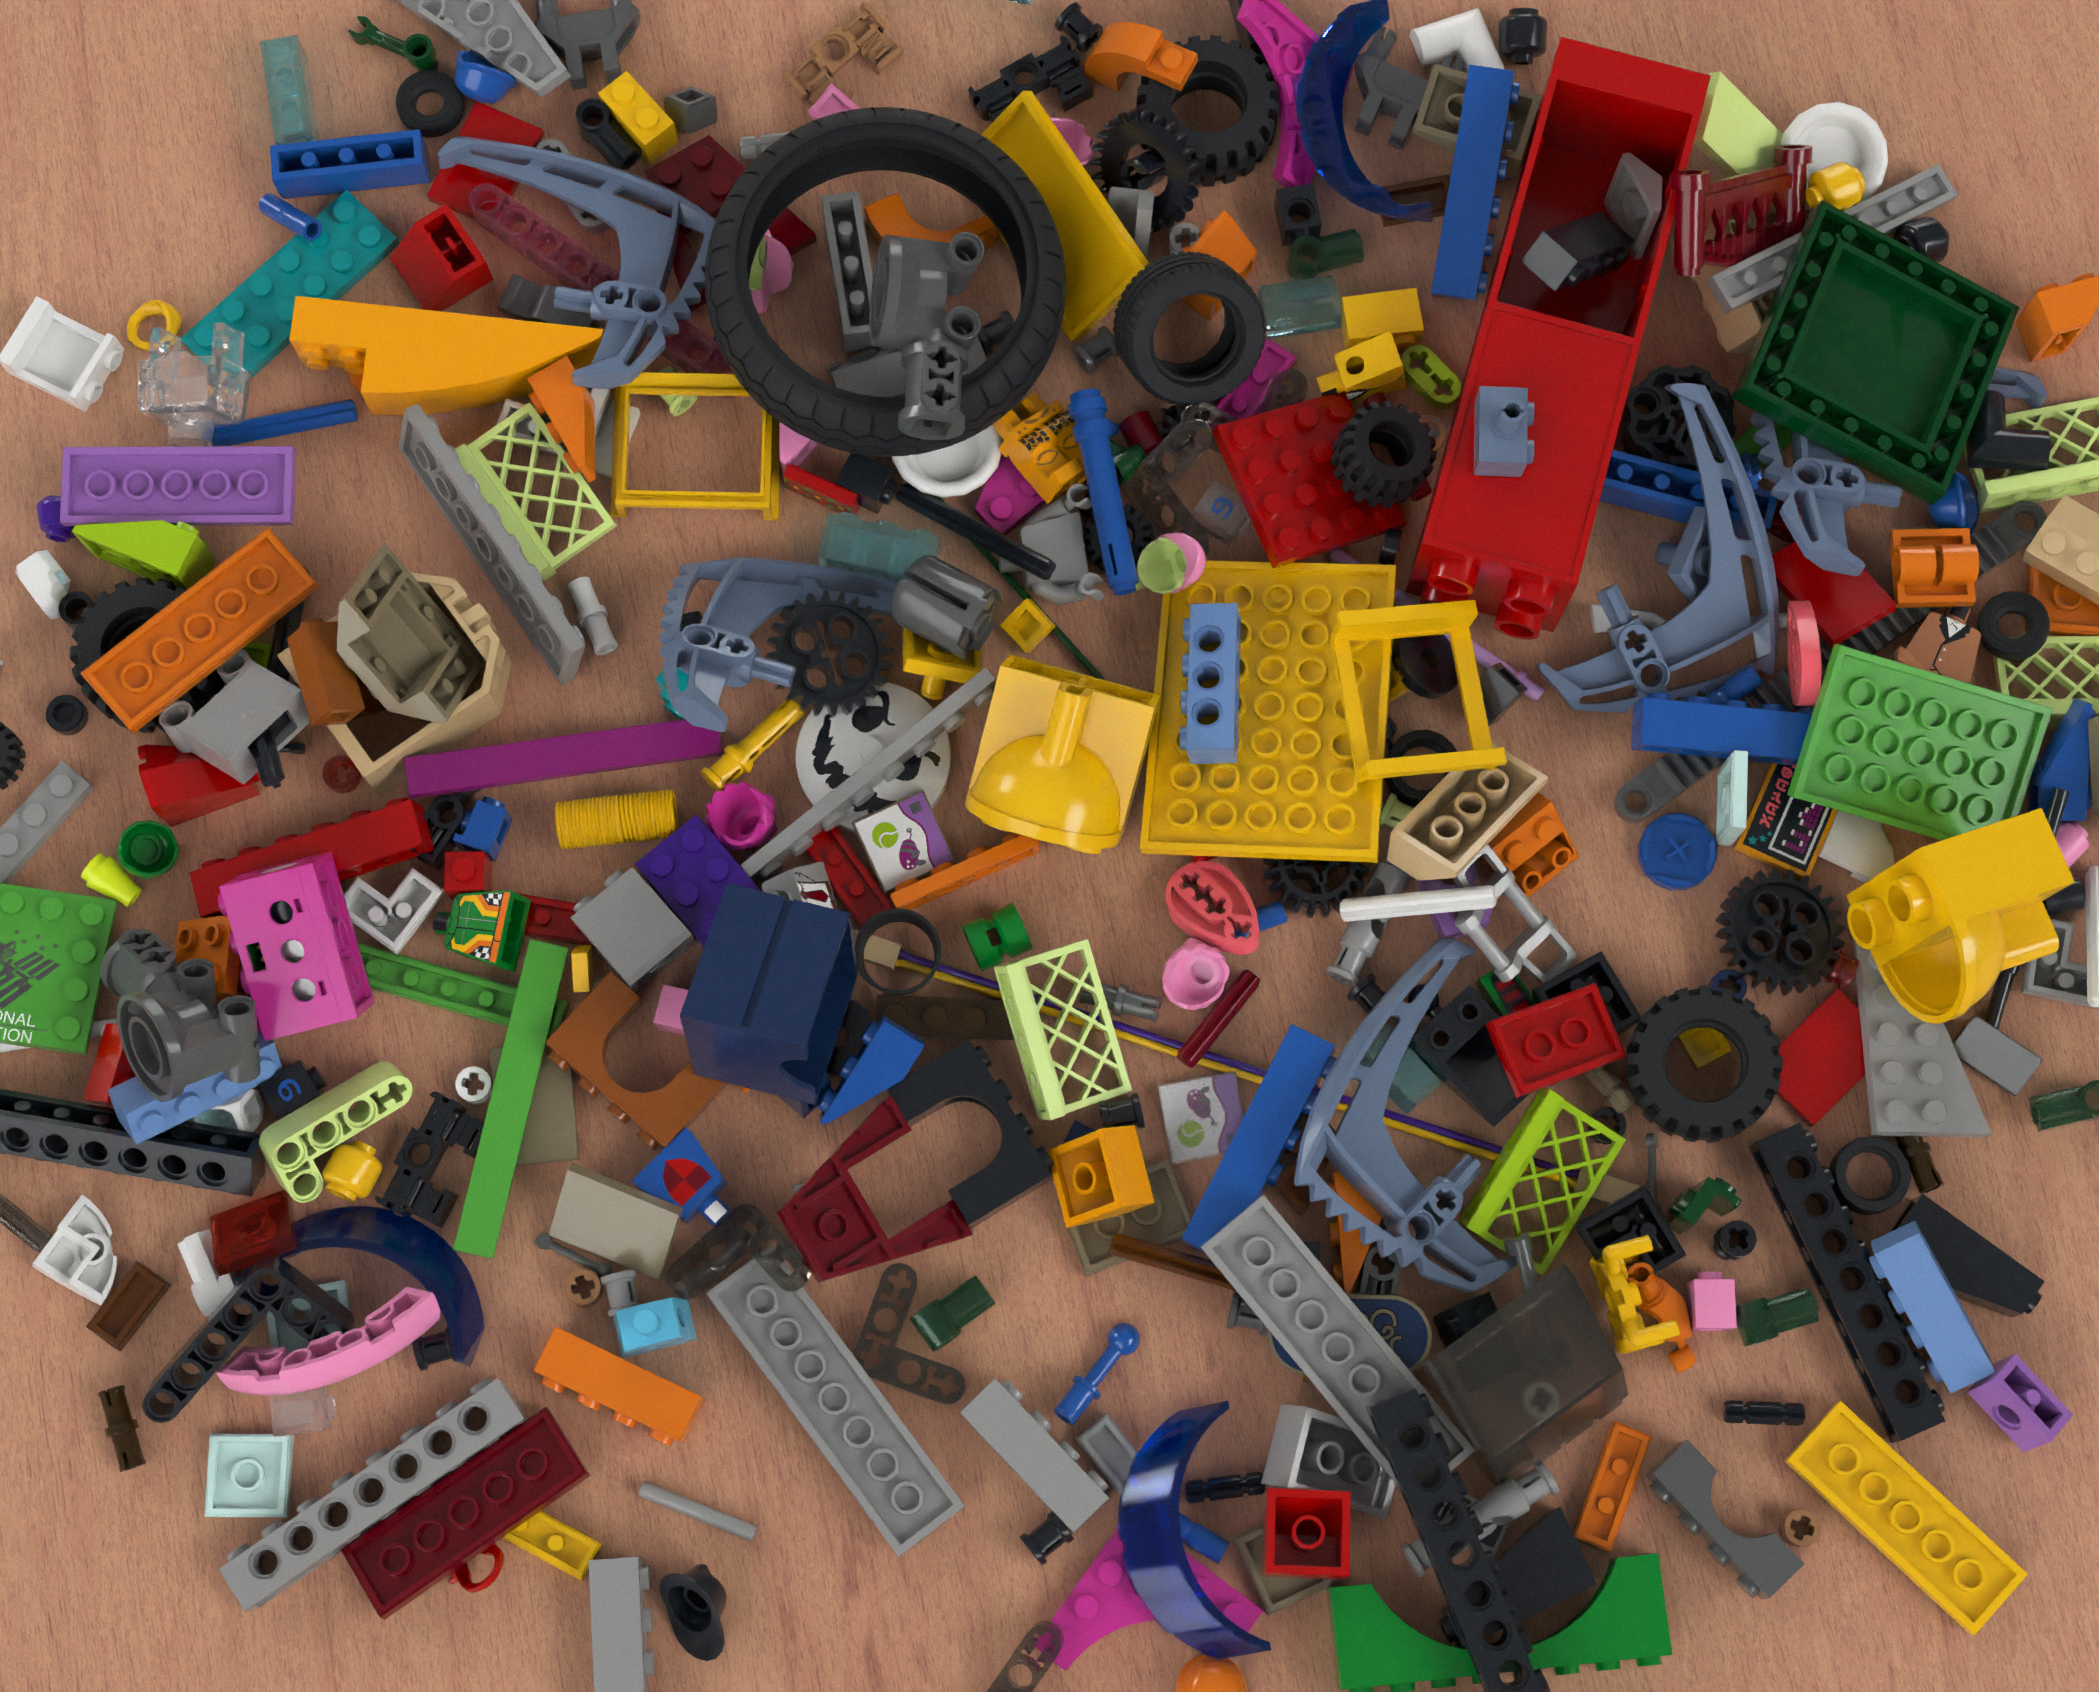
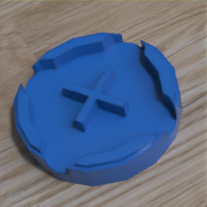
M1686 813L1665 814L1651 822L1643 831L1637 846L1638 862L1644 874L1655 885L1670 891L1688 890L1699 885L1713 870L1717 859V846L1713 835L1705 827L1706 825L1696 817Z

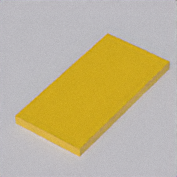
M1023 90L981 135L1004 151L1025 172L1040 192L1052 215L1060 237L1066 269V301L1061 327L1071 341H1080L1117 305L1121 299L1122 292L1126 290L1127 284H1130L1132 282L1131 279L1134 276L1136 277L1140 270L1143 271L1149 262L1033 92ZM998 230V234L1000 235L1004 243L1007 245L1000 231Z

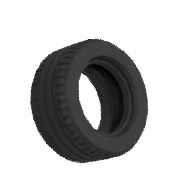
M1189 251L1187 253L1179 252L1178 255L1173 253L1168 257L1166 255L1161 257L1159 261L1158 259L1152 261L1151 265H1146L1143 271L1140 270L1137 273L1138 275L1131 279L1132 282L1127 284L1126 290L1122 292L1121 299L1117 303L1118 308L1115 309L1116 317H1114L1113 321L1115 325L1113 327V332L1115 333L1114 341L1123 363L1147 392L1170 404L1199 406L1201 403L1204 405L1209 404L1211 401H1217L1218 398L1226 397L1228 393L1231 394L1234 391L1233 389L1240 387L1241 383L1245 382L1248 378V374L1250 375L1254 371L1253 368L1256 367L1257 359H1260L1261 351L1264 348L1263 342L1266 338L1264 334L1266 332V326L1264 325L1265 317L1263 316L1264 311L1261 308L1257 295L1233 268L1219 258L1208 254L1204 255L1200 252L1195 254ZM1198 294L1219 298L1224 307V328L1219 341L1206 355L1193 362L1178 364L1161 360L1157 357L1154 351V331L1160 316L1172 303L1185 296Z

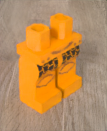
M1034 392L1026 397L1017 408L1018 412L1026 420L1022 421L1011 409L995 422L993 427L1004 439L999 448L1000 452L1005 457L1009 456L1013 465L1049 505L1067 493L1070 486L1085 481L1086 475L1080 445L1074 440L1072 427L1075 425V421L1070 419L1068 413L1063 412L1065 407L1058 399L1047 405Z

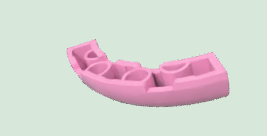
M406 1286L394 1298L369 1314L365 1319L366 1325L361 1328L349 1330L344 1334L336 1331L310 1341L307 1348L297 1349L290 1353L284 1347L254 1348L244 1346L216 1374L227 1388L250 1395H286L324 1387L360 1374L392 1357L422 1336L440 1320L441 1310L433 1292Z

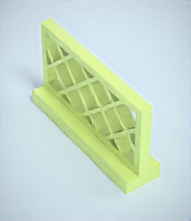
M2099 397L2006 414V428L2017 424L2027 430H2048L2040 426L2044 419L2055 418L2067 424L2061 435L2049 430L2050 442L2055 445L2050 451L2047 465L2049 468L2046 470L2028 472L2026 470L2003 469L2005 473L2001 478L1986 480L1982 468H1969L1978 492L1979 513L2011 508L2022 501L2037 503L2063 498L2064 495L2069 497L2099 491V456L2089 451L2095 440L2099 441V426L2096 429L2077 419L2081 412L2097 410L2099 416ZM2071 427L2091 437L2085 449L2065 439ZM1965 444L1963 452L1967 461V448ZM2061 447L2079 458L2075 464L2065 465L2052 457L2057 449Z
M531 402L521 407L468 446L463 443L455 449L465 472L474 476L479 484L481 495L488 504H492L497 509L502 525L508 534H513L517 538L522 554L530 565L536 566L544 581L557 573L555 569L617 526L581 473L574 474L563 457V454L566 453L560 443L556 444L546 427V423ZM530 415L537 425L534 441L515 438L517 424ZM509 430L508 436H501L503 433ZM542 433L549 443L541 442ZM492 441L506 442L503 463L487 460L481 449ZM513 444L532 447L529 467L510 464ZM539 448L555 450L558 455L555 471L536 468ZM563 463L570 473L562 472ZM493 467L501 469L500 477ZM508 470L527 473L524 493L513 492L507 489L505 485ZM534 474L554 477L550 497L531 494ZM561 478L575 480L578 483L579 490L576 501L557 499ZM584 495L587 496L592 504L583 503ZM514 498L522 499L521 507ZM529 500L549 503L545 524L531 522L528 519ZM555 505L575 507L571 528L552 525ZM582 509L597 511L604 520L602 524L592 531L578 529ZM535 528L544 529L542 538ZM550 531L570 534L568 548L557 556H554L548 548ZM577 535L583 536L581 539L576 541Z
M2048 636L2042 648L2031 657H2028L2018 668L2009 661L1993 655L1997 692L2009 695L2008 685L2014 679L2020 682L2032 692L2027 699L2023 700L2053 708L2046 730H2056L2074 699H2082L2091 703L2092 709L2099 716V698H2093L2082 689L2091 679L2099 684V664L2094 668L2077 655L2082 648H2093L2099 653V636ZM2044 648H2054L2065 659L2055 668L2042 658L2039 653ZM2070 661L2087 674L2078 685L2060 672ZM2031 662L2049 675L2040 685L2022 673ZM2052 679H2055L2071 692L2065 699H2055L2044 690Z
M1088 939L993 967L1038 1120H1053L1065 1116L1066 1113L1132 1091ZM1080 950L1084 966L1078 978L1062 970L1061 967L1069 953ZM1058 957L1054 965L1047 961ZM1039 963L1051 970L1042 990L1030 984L1026 967ZM1057 975L1074 983L1065 1003L1048 994ZM1086 977L1088 978L1089 984L1084 982ZM1081 988L1092 993L1095 1004L1089 1016L1072 1007ZM1033 993L1039 995L1036 1001ZM1045 999L1062 1008L1053 1028L1041 1022L1039 1011ZM1068 1013L1085 1021L1076 1041L1059 1032ZM1097 1015L1099 1016L1101 1023L1095 1020ZM1092 1026L1103 1031L1106 1042L1100 1054L1083 1045ZM1044 1031L1050 1033L1047 1039ZM1056 1037L1073 1046L1064 1066L1053 1061L1050 1053ZM1080 1051L1096 1059L1088 1079L1071 1071ZM1109 1053L1112 1061L1107 1059ZM1103 1064L1115 1070L1119 1086L1105 1090L1094 1083ZM1055 1069L1061 1071L1059 1077H1057ZM1067 1076H1070L1084 1084V1087L1077 1100L1065 1104L1061 1088ZM1091 1089L1098 1092L1096 1094L1088 1096Z

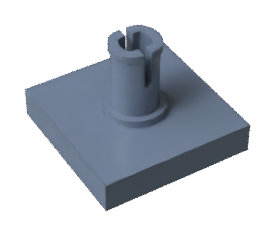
M1694 507L1679 545L1661 542L1657 547L1655 555L1656 561L1660 566H1669L1667 574L1689 603L1694 600L1708 583L1710 550L1705 507Z

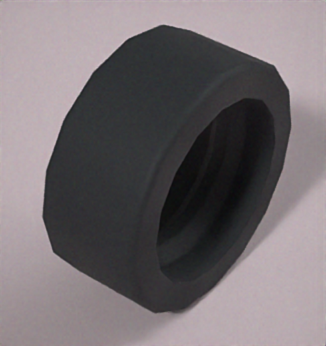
M1413 730L1402 735L1391 746L1387 758L1402 757L1408 750L1415 747H1426L1437 753L1457 751L1454 745L1442 734L1431 730ZM1401 776L1385 778L1391 793L1397 795L1401 802L1414 807L1432 790L1411 788L1403 781Z
M1875 1136L1858 1138L1840 1148L1831 1160L1829 1168L1836 1185L1833 1191L1839 1203H1844L1849 1211L1862 1215L1880 1214L1898 1204L1907 1193L1911 1179L1909 1163L1902 1151L1889 1140ZM1870 1152L1877 1154L1885 1159L1891 1168L1893 1177L1891 1187L1880 1198L1866 1199L1860 1197L1851 1190L1847 1183V1166L1852 1158L1860 1153Z

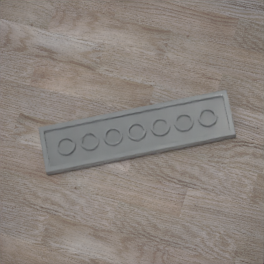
M418 403L404 410L398 449L561 686H564L576 677L585 648V640L577 626H571L564 616L561 602L555 595L548 593L543 585L539 570L533 564H528L522 555V549L517 538L513 534L508 535L501 524V518L497 509L492 504L486 503L480 494V487L474 476L471 474L467 475L460 465L459 456L455 448L451 444L446 445L440 436L439 428L434 418L430 414L426 415Z
M1261 1195L1200 1247L1397 1486V1481L1366 1409V1406L1406 1389L1416 1388L1418 1395L1425 1393L1431 1404L1434 1416L1428 1419L1434 1433L1441 1432L1447 1442L1451 1455L1445 1457L1450 1471L1476 1451L1264 1195ZM1415 1423L1406 1424L1400 1432L1402 1443L1406 1447H1412L1419 1442L1421 1438L1419 1427ZM1426 1462L1419 1466L1416 1474L1418 1482L1422 1486H1428L1436 1480L1437 1469L1434 1464Z
M772 1245L706 1293L712 1304L898 1557H901L965 1508V1505Z

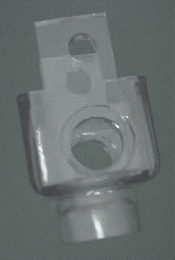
M214 323L212 356H192L186 350H181L182 338L161 327L151 328L148 360L138 361L137 406L139 411L167 425L166 443L171 446H213L214 426L238 425L246 417L251 373L242 368L244 334L225 323Z

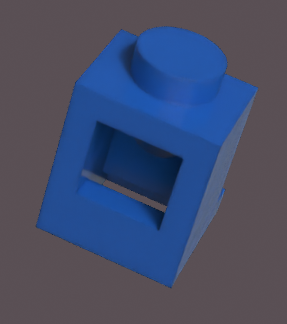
M483 796L482 801L477 800L474 809H468L461 825V830L464 831L463 835L455 833L453 837V842L456 846L466 852L485 851L490 860L495 862L513 820L508 811L504 809L505 804L487 796Z

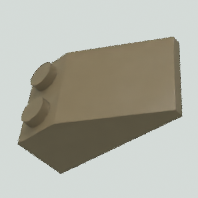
M1434 64L1412 132L1454 155L1468 73ZM1519 89L1517 105L1509 104L1507 119L1514 120L1511 142H1503L1500 156L1508 158L1505 172L1506 178L1516 180L1540 104L1541 94Z

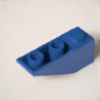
M2082 699L2073 700L2034 767L2029 782L2028 812L2042 808L2046 816L2054 788H2060L2070 792L2061 821H2086L2087 810H2090L2092 807L2091 787L2088 786L2090 771L2088 720L2097 717L2091 703Z
M884 1015L881 1016L878 1023L871 1020L860 1037V1041L864 1043L857 1056L850 1054L838 1073L843 1077L835 1090L830 1087L828 1088L817 1106L821 1110L819 1114L820 1123L824 1125L830 1123L902 1081L924 1048L923 1039Z

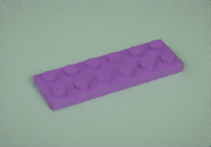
M293 446L63 447L60 523L64 526L164 520L175 526L178 521L190 526L294 525L297 450Z

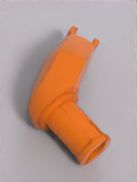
M1645 1262L1635 1263L1628 1271V1276H1630L1628 1278L1629 1282L1635 1281L1642 1301L1641 1305L1635 1307L1656 1319L1658 1323L1676 1320L1680 1335L1665 1340L1666 1343L1675 1341L1679 1348L1669 1353L1668 1357L1676 1372L1681 1373L1691 1368L1695 1363V1356L1686 1341L1687 1338L1693 1337L1686 1301L1678 1291L1661 1277L1654 1275L1653 1268Z

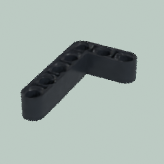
M275 1255L264 1256L254 1264L154 1378L143 1399L142 1408L144 1414L150 1420L158 1423H165L174 1419L268 1311L309 1342L330 1334L324 1329L325 1324L334 1323L339 1325L343 1330L342 1334L352 1330L354 1327L353 1315L344 1305L283 1258ZM270 1273L278 1279L279 1283L267 1285L262 1282L259 1275ZM302 1298L308 1301L311 1308L300 1310L292 1304V1300ZM244 1303L251 1308L252 1313L242 1315L234 1309L233 1305ZM218 1333L224 1337L226 1343L221 1345L215 1344L208 1339L207 1335ZM192 1363L198 1367L200 1373L190 1374L182 1368L181 1364ZM166 1393L172 1397L174 1402L169 1404L163 1403L157 1399L155 1394Z

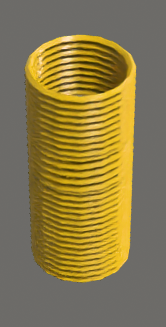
M672 788L670 790L666 789V791L659 789V791L655 790L654 792L652 790L651 792H639L638 795L635 792L629 795L625 793L624 796L616 794L615 796L608 795V797L600 796V798L597 796L592 799L589 797L588 799L581 798L580 800L577 798V800L573 799L572 801L562 800L561 802L557 801L555 804L558 842L563 851L565 849L572 850L573 848H588V846L591 848L592 846L596 847V845L603 847V845L607 846L608 844L610 846L611 844L619 845V843L625 844L626 842L629 844L630 842L634 843L640 840L642 842L647 840L654 841L655 839L662 840V838H668L679 829L676 797Z

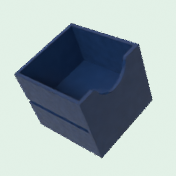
M729 883L726 884L680 1013L695 1075L816 1105L858 978L849 912L795 899L792 901L783 896Z

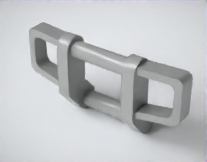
M1486 845L1453 880L1458 888L1471 887L1465 877V872L1483 855L1495 873L1481 886H1494L1497 898L1504 893L1528 922L1529 926L1502 952L1480 925L1486 909L1459 911L1454 924L1462 934H1468L1493 964L1495 967L1494 973L1503 983L1512 980L1520 972L1521 967L1538 982L1545 983L1561 974L1570 966L1577 957L1576 953L1555 929V925L1547 915L1542 916L1515 883L1516 876L1512 871L1505 867L1491 847ZM1548 936L1560 950V956L1545 972H1541L1526 957Z

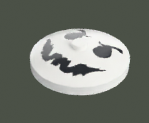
M886 682L883 686L872 684L878 692L874 699L863 694L866 706L862 709L854 702H851L852 712L849 715L843 712L841 706L838 707L834 718H830L827 707H823L817 717L814 716L812 710L801 728L795 757L798 778L810 804L814 806L931 712L933 710L932 706L913 691ZM945 730L934 739L936 744L929 752L921 757L914 755L903 764L905 770L898 777L890 782H886L884 779L874 787L873 791L875 793L867 802L858 807L853 804L843 812L844 819L837 827L856 833L851 823L852 821L921 789L924 790L931 808H933L946 788L951 769V750L947 731Z

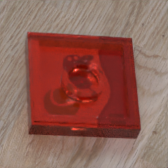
M281 1190L210 1217L214 1267L219 1276L253 1265L264 1256H278L297 1249L292 1198L286 1190Z

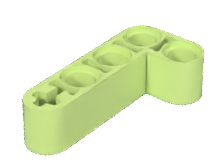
M378 1062L268 1126L260 1135L259 1146L278 1183L299 1203H307L314 1200L321 1193L324 1182L313 1159L404 1106L412 1096V1083L392 1063ZM359 1101L354 1109L349 1110L354 1102ZM324 1121L322 1127L313 1132L315 1126ZM289 1142L288 1146L283 1151L277 1153V1151L283 1144ZM305 1174L299 1182L294 1183L297 1177Z

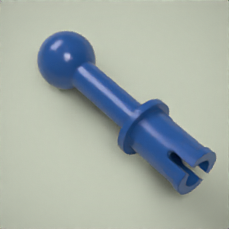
M1128 1323L1115 1325L1108 1335L1109 1346L1084 1378L1080 1376L1073 1378L1074 1384L1054 1409L1055 1414L1063 1422L1073 1426L1092 1400H1098L1101 1397L1100 1392L1096 1388L1122 1355H1129L1136 1351L1140 1343V1335L1133 1325Z

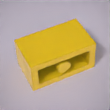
M625 71L598 92L599 99L606 104L609 114L642 149V156L649 164H652L679 142L674 122L628 71Z
M1417 287L1342 297L1339 316L1345 350L1391 331L1398 351H1403L1412 345L1420 344L1424 326Z

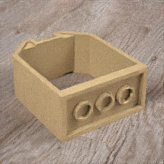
M410 572L438 606H443L469 643L484 660L486 667L482 687L460 702L447 722L443 724L431 722L375 762H373L347 724L327 725L379 797L407 779L404 757L446 752L502 713L512 661L500 643L501 641L496 635L497 629L481 603L473 606L467 598L466 592L455 578ZM338 614L332 617L327 622L338 621ZM288 647L277 656L300 687L290 648Z

